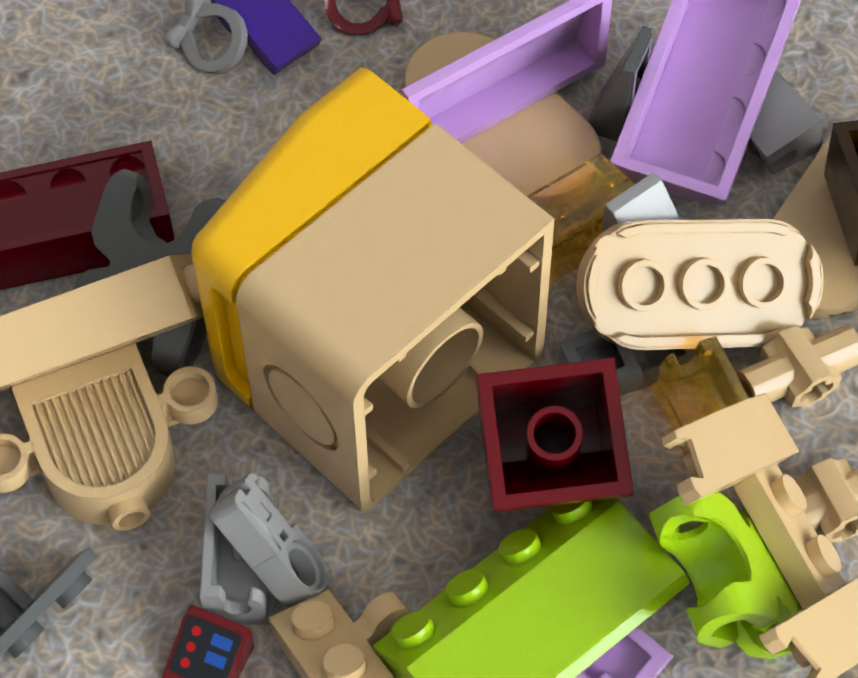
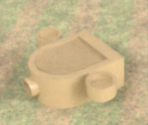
M136 343L12 386L13 394L29 435V441L24 443L14 435L0 434V493L14 491L20 488L28 478L42 473L52 498L70 516L86 523L112 525L117 531H127L139 527L150 518V509L162 499L172 482L175 470V455L168 427L179 423L198 424L206 421L214 414L218 405V395L213 377L202 368L194 366L183 367L170 374L164 383L163 393L156 394Z

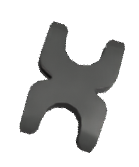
M127 169L118 171L110 177L106 184L91 231L94 245L110 260V264L108 267L87 270L78 278L74 289L169 255L191 253L192 242L195 236L226 200L213 198L202 201L194 208L191 219L182 235L167 243L156 235L150 223L153 195L150 182L137 172ZM204 318L153 337L151 362L159 373L169 377L170 374L180 368L193 366L201 352L207 334Z

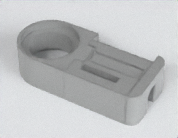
M250 473L223 490L210 510V517L275 598L287 606L296 605L326 588L328 575L325 563L318 550L295 523L290 526L255 483L258 476ZM294 570L298 572L300 579L298 578Z

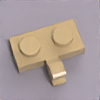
M326 589L268 619L273 637L301 678H393V675L376 654L373 645L390 633L393 625L401 617L408 614L395 592H387L374 598L366 606L361 617L353 622L332 592Z

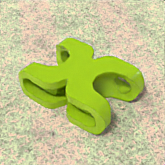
M715 493L687 506L684 505L679 495L648 514L660 546L678 559L694 585L698 600L697 606L688 607L685 610L695 636L700 643L723 649L736 642L747 655L762 659H771L791 652L789 643L786 649L771 655L759 638V635L772 628L770 626L777 622H782L802 608L745 508L738 511L735 505L721 493ZM690 521H697V522H704V523H702L700 526H698L697 528H695V527L690 523Z

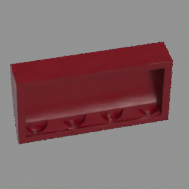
M152 141L0 172V290L109 266L110 260L94 245L91 231L108 180L112 175L123 169L137 172L150 182L153 190L150 223L159 238L167 243L175 240Z

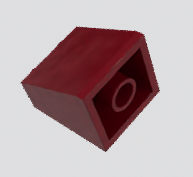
M614 357L476 374L485 464L494 513L634 495Z

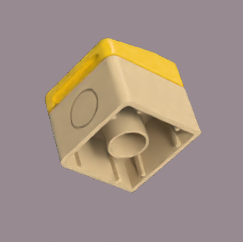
M358 68L295 119L206 225L197 233L192 242L191 255L214 372L223 384L248 407L254 410L260 418L360 510L368 512L479 414L476 374L530 368L543 357L554 218L437 123L431 126V119L376 74L367 68Z

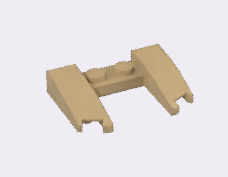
M766 393L723 408L662 437V444L668 449L678 446L689 449L683 453L682 457L686 468L694 477H689L676 485L684 505L687 506L733 486L802 608L759 635L761 642L769 653L774 655L786 649L790 643V650L795 661L803 668L811 665L810 673L806 678H836L858 664V577L847 583L844 582L839 573L842 566L836 549L824 535H817L804 512L807 508V503L802 490L788 474L783 475L779 469L778 463L796 454L799 450Z

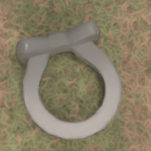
M186 0L185 12L180 16L179 23L167 32L164 39L171 47L183 49L187 60L194 68L210 74H222L234 68L243 58L248 44V30L244 19L232 8L218 3H211V0ZM223 17L231 29L230 46L222 57L208 61L199 53L193 30L201 18Z

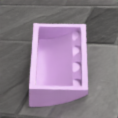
M569 0L401 89L398 93L431 119V126L437 123L456 140L463 143L603 67L606 61L612 0Z
M672 0L609 162L611 177L635 185L654 172L663 181L668 194L671 196L725 205L801 0Z

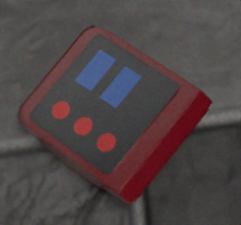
M190 605L181 622L162 678H239L254 649L252 632L243 625L197 606Z

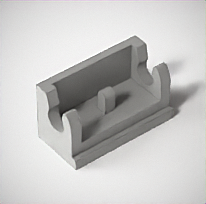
M777 69L773 75L749 140L758 150L761 159L766 163V167L773 175L817 153L822 147V121Z
M207 473L200 587L202 608L240 625H270L268 618L275 615V596L210 517L211 508L223 490L232 484V481L226 473ZM258 476L255 483L279 511V500H272L269 482L263 477Z

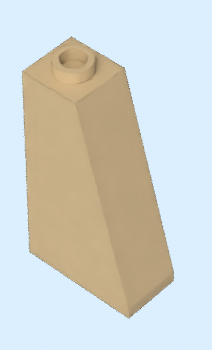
M191 253L169 255L1 315L0 393L12 390L11 387L143 341L203 318Z

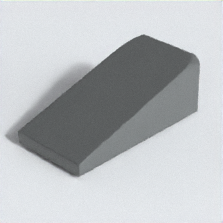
M646 26L641 28L602 88L587 120L598 136L618 142L651 56L652 28Z

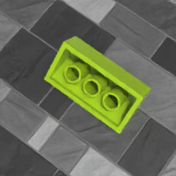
M611 498L550 506L546 512L524 529L516 530L507 535L500 542L498 549L475 567L454 576L447 583L444 591L418 611L401 617L393 625L391 632L375 643L373 648L393 675V678H575L688 586L690 581L682 568L619 500Z

